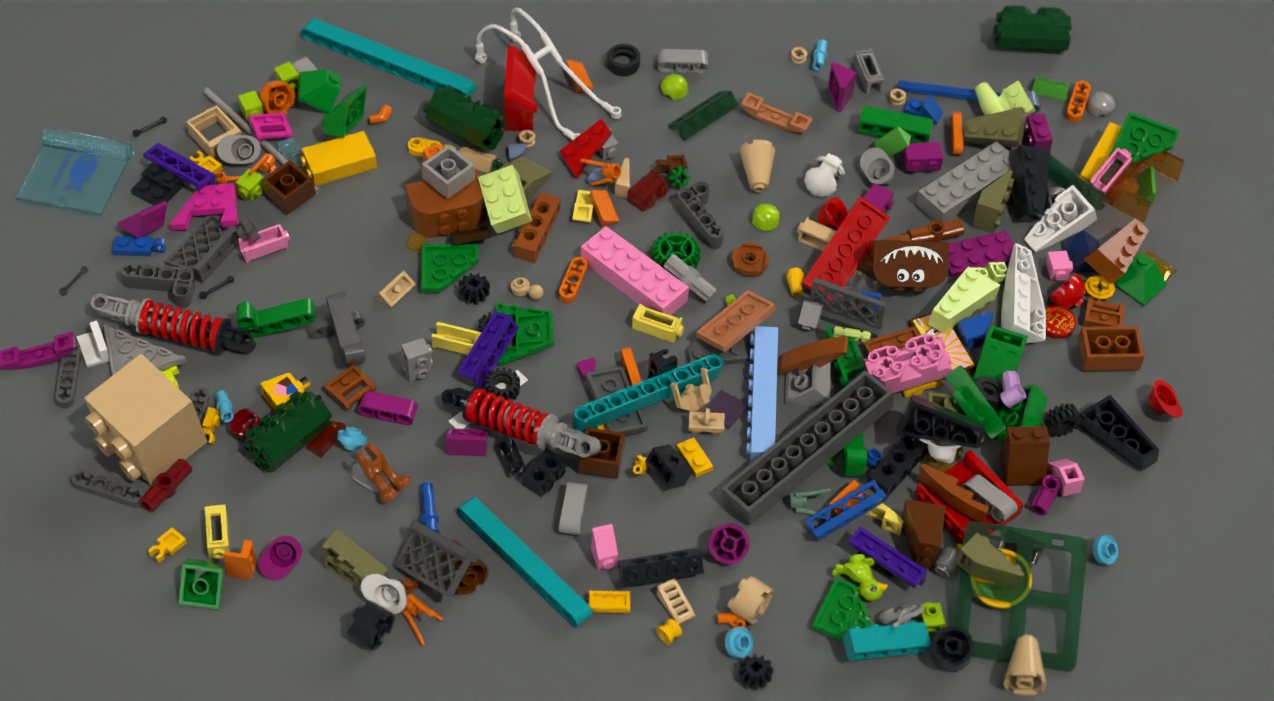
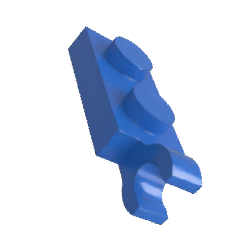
M115 236L113 254L151 256L152 252L163 253L166 249V245H164L165 240L164 238L153 240V237Z

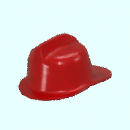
M837 197L829 199L818 209L819 221L817 223L831 229H838L848 214L846 206Z
M1156 380L1153 383V389L1148 395L1149 404L1158 414L1168 413L1170 416L1180 418L1183 411L1173 388L1166 381Z

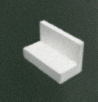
M97 321L90 322V333L77 336L87 368L110 361Z

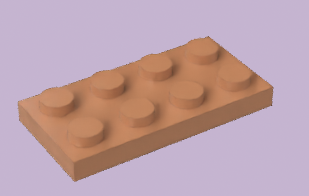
M747 290L696 331L697 338L726 352L775 312L776 304Z

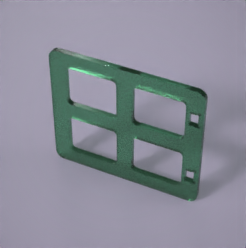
M977 521L967 523L963 546L976 533L986 536L989 540L1014 543L1017 545L1015 563L1021 567L1024 573L1016 589L1004 585L978 582L974 576H971L962 567L960 568L954 626H960L967 631L969 630L973 597L1007 601L1011 604L1007 644L998 645L973 641L974 652L972 657L1009 663L1017 639L1022 637L1025 632L1027 606L1034 605L1060 609L1066 612L1062 653L1056 654L1040 651L1043 668L1065 672L1073 671L1077 664L1087 541L1082 537ZM989 529L1001 531L1000 537L989 535ZM1052 539L1064 540L1063 546L1052 545ZM1034 547L1071 553L1068 594L1063 595L1030 589L1029 583ZM952 646V651H956L955 646Z

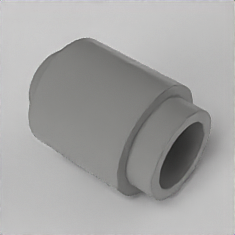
M952 546L944 547L935 563V572L942 577L949 578L958 566L956 560L960 551Z

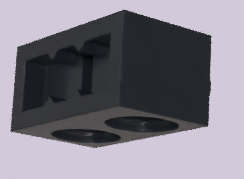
M546 448L522 474V486L542 497L553 488L557 479H561L566 472L565 459Z

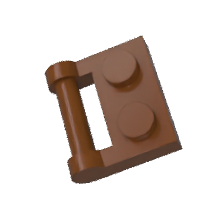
M1088 297L1084 325L1092 327L1123 326L1126 304L1120 303L1118 305Z
M353 364L324 385V390L340 404L344 411H348L352 408L351 405L363 397L365 392H374L377 390V387L371 379ZM361 384L365 385L348 399L344 397Z

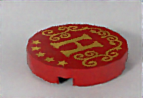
M1056 305L1045 308L1046 336L1058 339V337L1067 338L1073 334L1076 327V318L1069 309Z

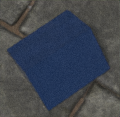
M1085 230L1062 242L1063 251H1067L1069 261L1073 263V271L1070 273L1097 272L1084 259L1100 247L1099 241Z

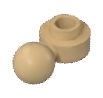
M516 278L511 282V291L515 296L520 297L529 294L534 300H538L543 296V288L539 285L530 286L529 281L525 278Z

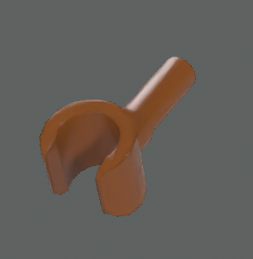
M408 577L402 581L407 593H412L419 584L423 583L420 580L412 581Z

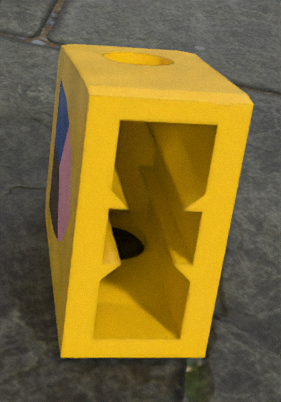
M286 373L260 383L262 396L276 412L275 407L288 401L290 399L289 396L296 391L303 393L311 384L306 376L296 381L291 373Z

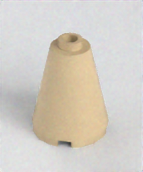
M753 140V143L748 145L746 142L740 146L739 153L749 186L755 192H763L769 185L775 156V146L773 147L771 142L765 140Z
M1023 635L1017 639L1004 677L1005 688L1007 690L1008 687L1013 689V693L1017 695H1036L1039 690L1042 689L1043 692L1046 688V678L1038 641L1031 635Z

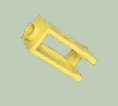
M639 304L632 322V329L675 343L677 337H681L684 330L682 317L679 319L644 307L642 304Z
M437 322V334H432V348L438 347L468 355L482 332Z
M226 505L205 507L209 559H222L225 552H230ZM221 515L222 540L212 541L211 516Z

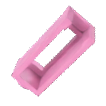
M1117 148L1091 179L1090 185L1105 195L1132 162L1130 157L1132 154L1124 148L1122 150ZM1119 159L1124 164L1108 184L1105 185L1099 181L1115 160Z
M280 224L258 231L261 238L255 242L251 237L245 241L238 238L239 250L246 264L264 255L284 248L288 249V241L290 240L287 230L283 231Z

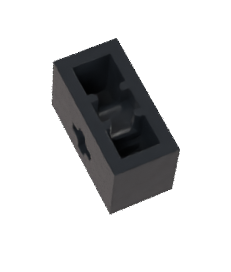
M670 444L653 447L645 461L667 489L685 486L693 472Z

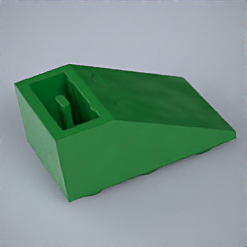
M991 325L973 381L980 376H988L997 380L1002 385L1001 379L1004 372H1017L1028 336Z

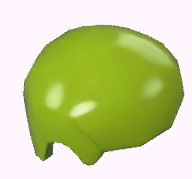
M670 74L661 83V90L664 96L669 95L675 101L683 99L689 92L688 84L681 75Z
M760 204L755 207L752 214V224L754 227L762 231H771L778 227L780 214L775 206Z

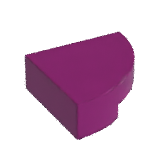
M595 357L577 362V369L585 381L586 373L595 371Z

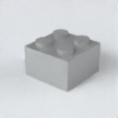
M448 145L422 163V177L449 199L475 180V165L451 145Z

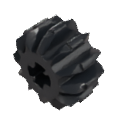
M470 273L469 277L464 275L463 280H460L458 293L462 296L463 301L468 300L469 304L472 302L478 304L479 300L485 302L486 297H489L490 283L485 276L480 277L479 273L476 275Z
M755 653L752 658L746 655L744 661L741 660L739 663L737 674L740 677L741 683H747V689L751 685L754 686L755 690L758 689L759 685L765 688L767 683L771 682L774 669L771 667L770 660L764 661V655L760 658Z

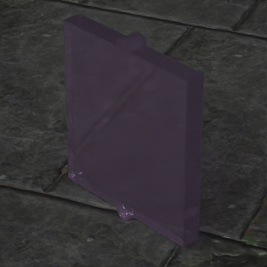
M720 390L706 408H709L711 413H725L724 427L730 429L748 405L736 399V396H731Z

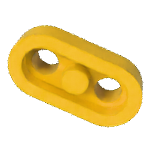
M415 137L408 141V151L412 155L423 157V149L438 144L441 147L443 145L438 141Z

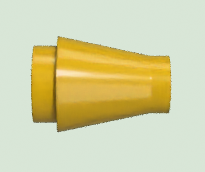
M791 268L787 271L786 279L791 295L799 297L803 294V285L801 283L804 280V273L800 268Z

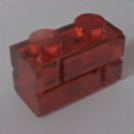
M651 170L627 191L628 203L636 206L642 212L648 207L652 208L657 199L663 198L667 194V179Z

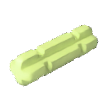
M835 326L833 336L846 335L848 338L854 337L855 341L860 339L861 342L870 340L871 333L869 331L860 332V330L846 327L842 329L840 326Z

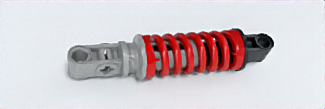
M96 294L91 299V306L99 316L118 322H125L127 326H135L136 332L139 334H153L155 337H163L166 340L182 341V343L186 345L192 344L194 347L201 346L206 350L211 348L217 354H222L226 348L243 353H251L256 348V341L252 334L247 330L232 327V322L229 318L216 317L212 322V317L209 314L203 318L200 312H196L193 316V312L189 309L183 314L181 307H177L174 310L172 305H167L164 309L163 303L159 302L155 305L149 298H145L140 303L134 299L127 301L119 297ZM101 303H105L103 307L98 308ZM245 339H250L247 344H242Z
M477 386L471 391L462 388H452L442 393L441 400L443 404L461 411L466 422L482 425L496 432L499 431L501 434L517 438L519 441H526L530 445L537 446L540 450H545L551 446L554 450L561 449L581 457H588L598 454L601 449V444L597 438L583 434L578 430L570 429L565 423H558L559 420L555 414L546 412L541 414L538 409L532 410L530 406L523 407L519 402L514 404L513 400H505L503 396L496 397L494 393H487L481 387ZM587 443L590 446V451L587 450Z

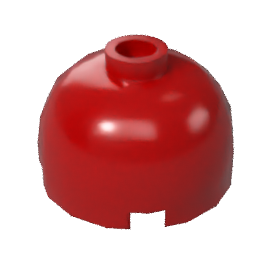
M1076 273L1049 296V299L1056 306L1068 309L1072 306L1077 308L1084 302L1082 297L1086 293L1085 283Z

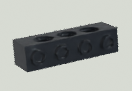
M902 436L898 444L895 443L891 447L889 454L880 459L877 468L870 470L866 477L868 479L867 483L875 480L880 490H883L888 498L929 452L928 444L911 436ZM873 486L869 488L874 493H877Z
M698 548L617 561L619 580L624 587L704 574L702 553Z

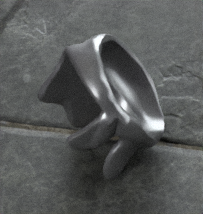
M1047 188L1045 210L1050 209L1053 205L1052 198H1056L1066 190L1065 188Z

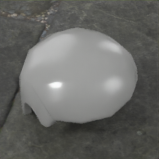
M1096 92L1090 97L1086 107L1089 113L1095 117L1102 114L1107 117L1115 110L1116 104L1110 94Z

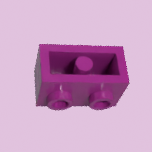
M1045 113L1028 115L1024 126L1028 146L1051 149L1053 138Z
M940 142L909 143L902 153L905 172L941 170L943 155Z

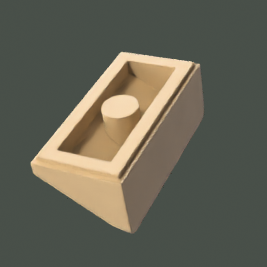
M462 147L458 150L459 153L475 165V169L487 173L490 172L497 158L494 154L468 147Z
M402 271L375 297L391 308L416 283L405 271Z

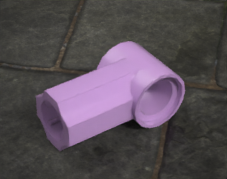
M1015 371L1004 372L1001 379L1004 392L1000 396L1004 404L1011 408L1026 399L1027 396L1020 385L1019 375Z

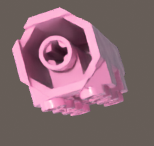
M923 334L910 338L906 342L905 347L899 349L895 346L875 349L869 353L867 359H863L865 370L893 393L944 378L953 371L950 364V355L944 349L946 347L943 337L938 338L932 334Z

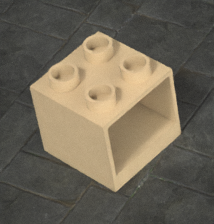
M143 354L138 355L84 398L90 410V414L84 419L90 429L97 435L94 438V442L107 457L116 453L122 459L118 464L132 481L141 476L152 487L160 473L166 472L178 459L186 460L207 443L193 402Z

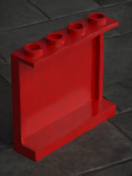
M972 450L965 453L963 461L944 473L959 479L957 483L959 487L973 476L981 475L1013 499L1017 504L1018 510L1006 521L999 523L987 514L986 520L982 524L947 504L926 485L922 486L918 483L915 491L916 499L920 502L946 506L943 527L945 530L950 531L956 541L962 545H965L976 533H979L981 536H989L1021 515L1024 505Z

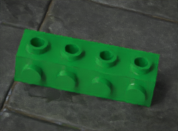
M863 105L858 132L882 137L899 126L911 136L910 143L929 142L934 119Z

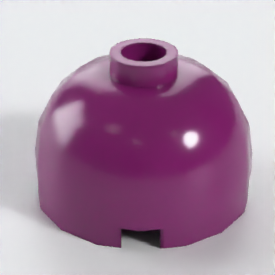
M732 523L718 526L711 534L709 540L711 554L716 560L725 564L738 563L744 559L750 545L746 531L739 525Z

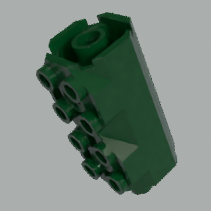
M1007 5L1001 12L996 13L997 24H994L993 34H996L994 47L1068 50L1071 41L1069 31H1071L1072 27L1071 16H1068L1063 8L1041 7L1033 14L1028 6Z
M447 85V87L442 89L436 88L430 102L424 106L425 118L433 125L485 153L490 152L488 149L494 150L504 135V132L501 130L502 126H506V119L500 116L501 113L494 108H491V110L486 108V105L479 100L476 103L473 102L471 96L464 92L462 94L458 93L457 89L451 85Z
M296 391L292 393L288 401L280 403L275 407L276 415L271 417L268 414L260 419V423L257 426H252L246 430V443L243 444V447L252 455L257 468L275 471L332 424V421H329L332 418V414L321 399L316 401L313 398L315 396L314 393L309 391L303 393Z

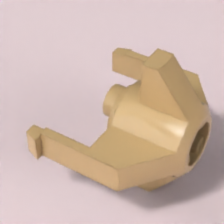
M706 368L700 369L703 384L700 386L689 384L685 386L684 392L679 393L678 385L676 383L671 384L676 407L697 412L709 403V396L712 390Z

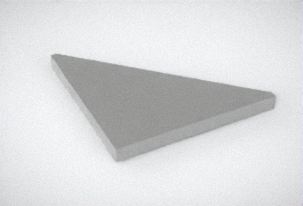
M106 324L103 325L112 376L140 354H143L160 371L187 362L183 355H177L168 349L155 346L151 342L133 337L124 331L113 329Z

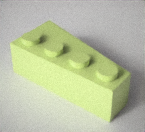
M967 267L933 309L928 325L943 334L958 325V322L962 319L970 317L974 311L980 310L986 303L995 300L1000 284Z

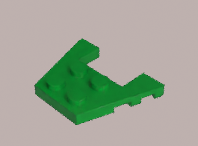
M496 302V311L508 314L512 319H516V324L519 327L516 332V346L507 347L497 363L498 367L554 346V318L552 311L531 307L524 309L519 308L518 305L505 306L503 303Z

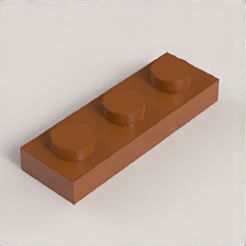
M914 326L863 342V348L867 355L873 350L885 346H895L899 349L905 347L906 342L910 338L920 336Z

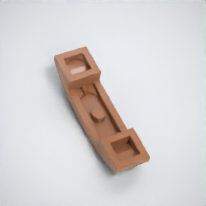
M749 92L741 103V107L756 119L772 127L789 132L804 133L813 118L799 112L791 115L764 104V98Z

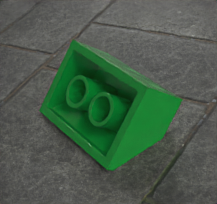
M362 85L346 95L323 117V133L344 138L364 118L367 85Z
M1035 384L1022 387L1027 396L1023 401L1011 408H1008L1004 402L1001 403L998 416L1006 427L1041 426L1048 397ZM1007 428L992 439L1003 442Z

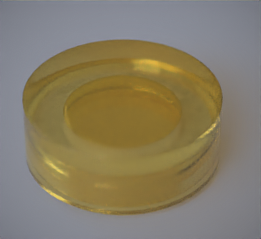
M413 234L407 240L408 248L413 252H421L422 244H426V239L421 234Z

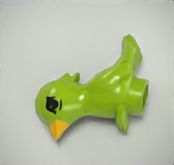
M862 554L850 556L848 563L844 565L836 564L832 571L833 576L845 574L860 583V586L857 587L859 590L858 594L868 601L879 600L883 591L888 586L876 581L872 577L870 566H873L875 561L872 558H865V555Z

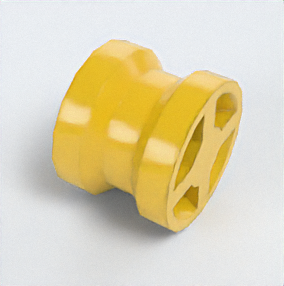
M671 618L665 622L664 626L660 625L656 628L659 638L667 645L671 644L675 637L678 638L682 635L680 626Z

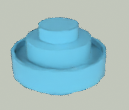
M346 427V430L338 431L337 439L341 441L345 449L356 450V448L366 444L367 436L361 433L360 429Z
M1100 535L1094 540L1093 555L1096 561L1101 565H1110L1116 561L1118 546L1112 536Z
M744 627L732 628L726 634L725 647L730 656L744 658L752 651L753 639L750 632Z

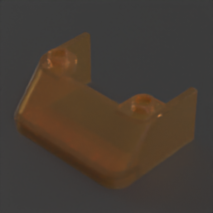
M1165 151L1130 164L1105 195L1100 193V198L1111 206L1144 223L1151 202L1137 195L1139 184L1134 178L1146 165L1148 167L1153 166L1154 170L1177 182L1184 160ZM1122 165L1119 166V168H1118V169L1114 172V174L1109 178V180L1105 183V185L1108 184V182H1109V181L1113 178V176L1118 172V170L1122 167Z

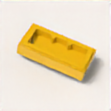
M589 591V606L592 612L630 613V591Z

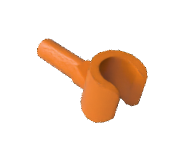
M221 171L216 173V180L218 184H227L231 181H237L241 176L230 177Z

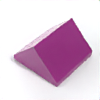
M832 62L828 89L837 111L841 112L853 97L857 72Z
M161 202L117 222L118 226L135 237L140 238L164 226L167 202Z
M448 429L446 435L447 455L487 456L488 430Z

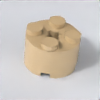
M752 576L740 582L737 588L739 592L736 597L733 596L728 607L731 608V612L753 625L758 621L755 619L757 614L763 615L773 597L770 593L774 592V589Z

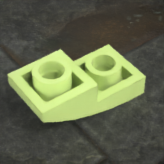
M991 262L986 267L972 268L996 283L1005 281L1008 270L1005 262Z

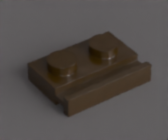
M486 226L449 233L450 240L454 245L466 244L472 241L479 242L491 238L490 230Z

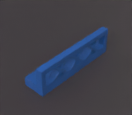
M872 480L806 519L805 522L816 540L820 541L886 502L887 497L884 491L880 490L875 480ZM873 486L877 493L865 498V491ZM854 498L860 500V503L856 504L851 508H847V504L850 499ZM836 508L843 510V513H841L840 515L834 518H829L830 513L833 509ZM817 519L826 520L823 525L816 529L811 523Z

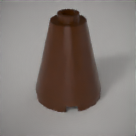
M451 540V541H453V542L459 544L460 546L464 547V546L461 545L458 541H456V540ZM447 553L441 555L443 562L448 561ZM479 558L476 564L470 563L455 591L457 594L465 595L476 591L475 587L479 584L482 586L485 583L489 571L485 563ZM461 560L454 563L455 571L459 570L463 563ZM449 566L445 567L446 574H450Z

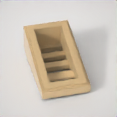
M625 157L621 166V175L615 182L614 194L615 196L628 198L630 162L629 158Z
M675 579L657 587V596L678 625L695 618V613ZM675 596L677 597L676 599H674V600H672V601L669 600V599H671V598H673V597H675ZM680 603L682 604L681 606L674 608V606ZM686 610V613L680 616L677 615V613Z

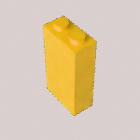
M364 131L302 148L303 156L300 157L302 166L307 168L306 173L314 180L315 186L377 168L376 155Z

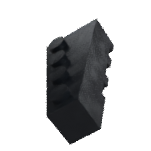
M1020 145L1009 153L1010 169L1013 171L1011 178L1014 179L1012 187L1016 221L1032 223L1044 216L1051 149Z
M914 394L911 395L896 428V435L898 436L905 435L917 439L924 438L935 442L942 441L972 448L979 447L986 432L984 423Z
M1111 395L1079 413L1082 421L1081 425L1077 426L1140 471L1157 462L1159 455L1158 447Z

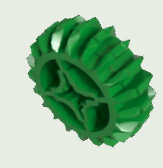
M672 231L671 234L665 232L663 236L659 235L651 247V259L666 271L668 270L663 265L673 253L693 268H697L701 259V249L698 241H694L693 236L688 237L687 233L682 235L680 231L678 234Z

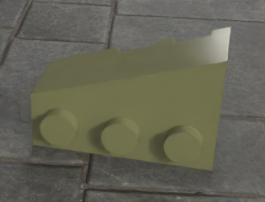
M1018 107L968 119L964 137L970 144L991 145L997 141L1002 146L1019 147L1022 144L1026 112L1023 107Z
M338 528L322 545L325 568L361 589L363 579L368 575L380 574L389 579L387 567L378 562Z

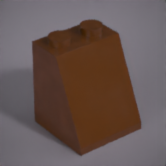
M1047 426L1007 427L1000 452L1006 486L1042 485L1047 472L1050 445Z
M905 499L901 516L904 522L902 531L913 561L925 568H935L941 546L946 506Z

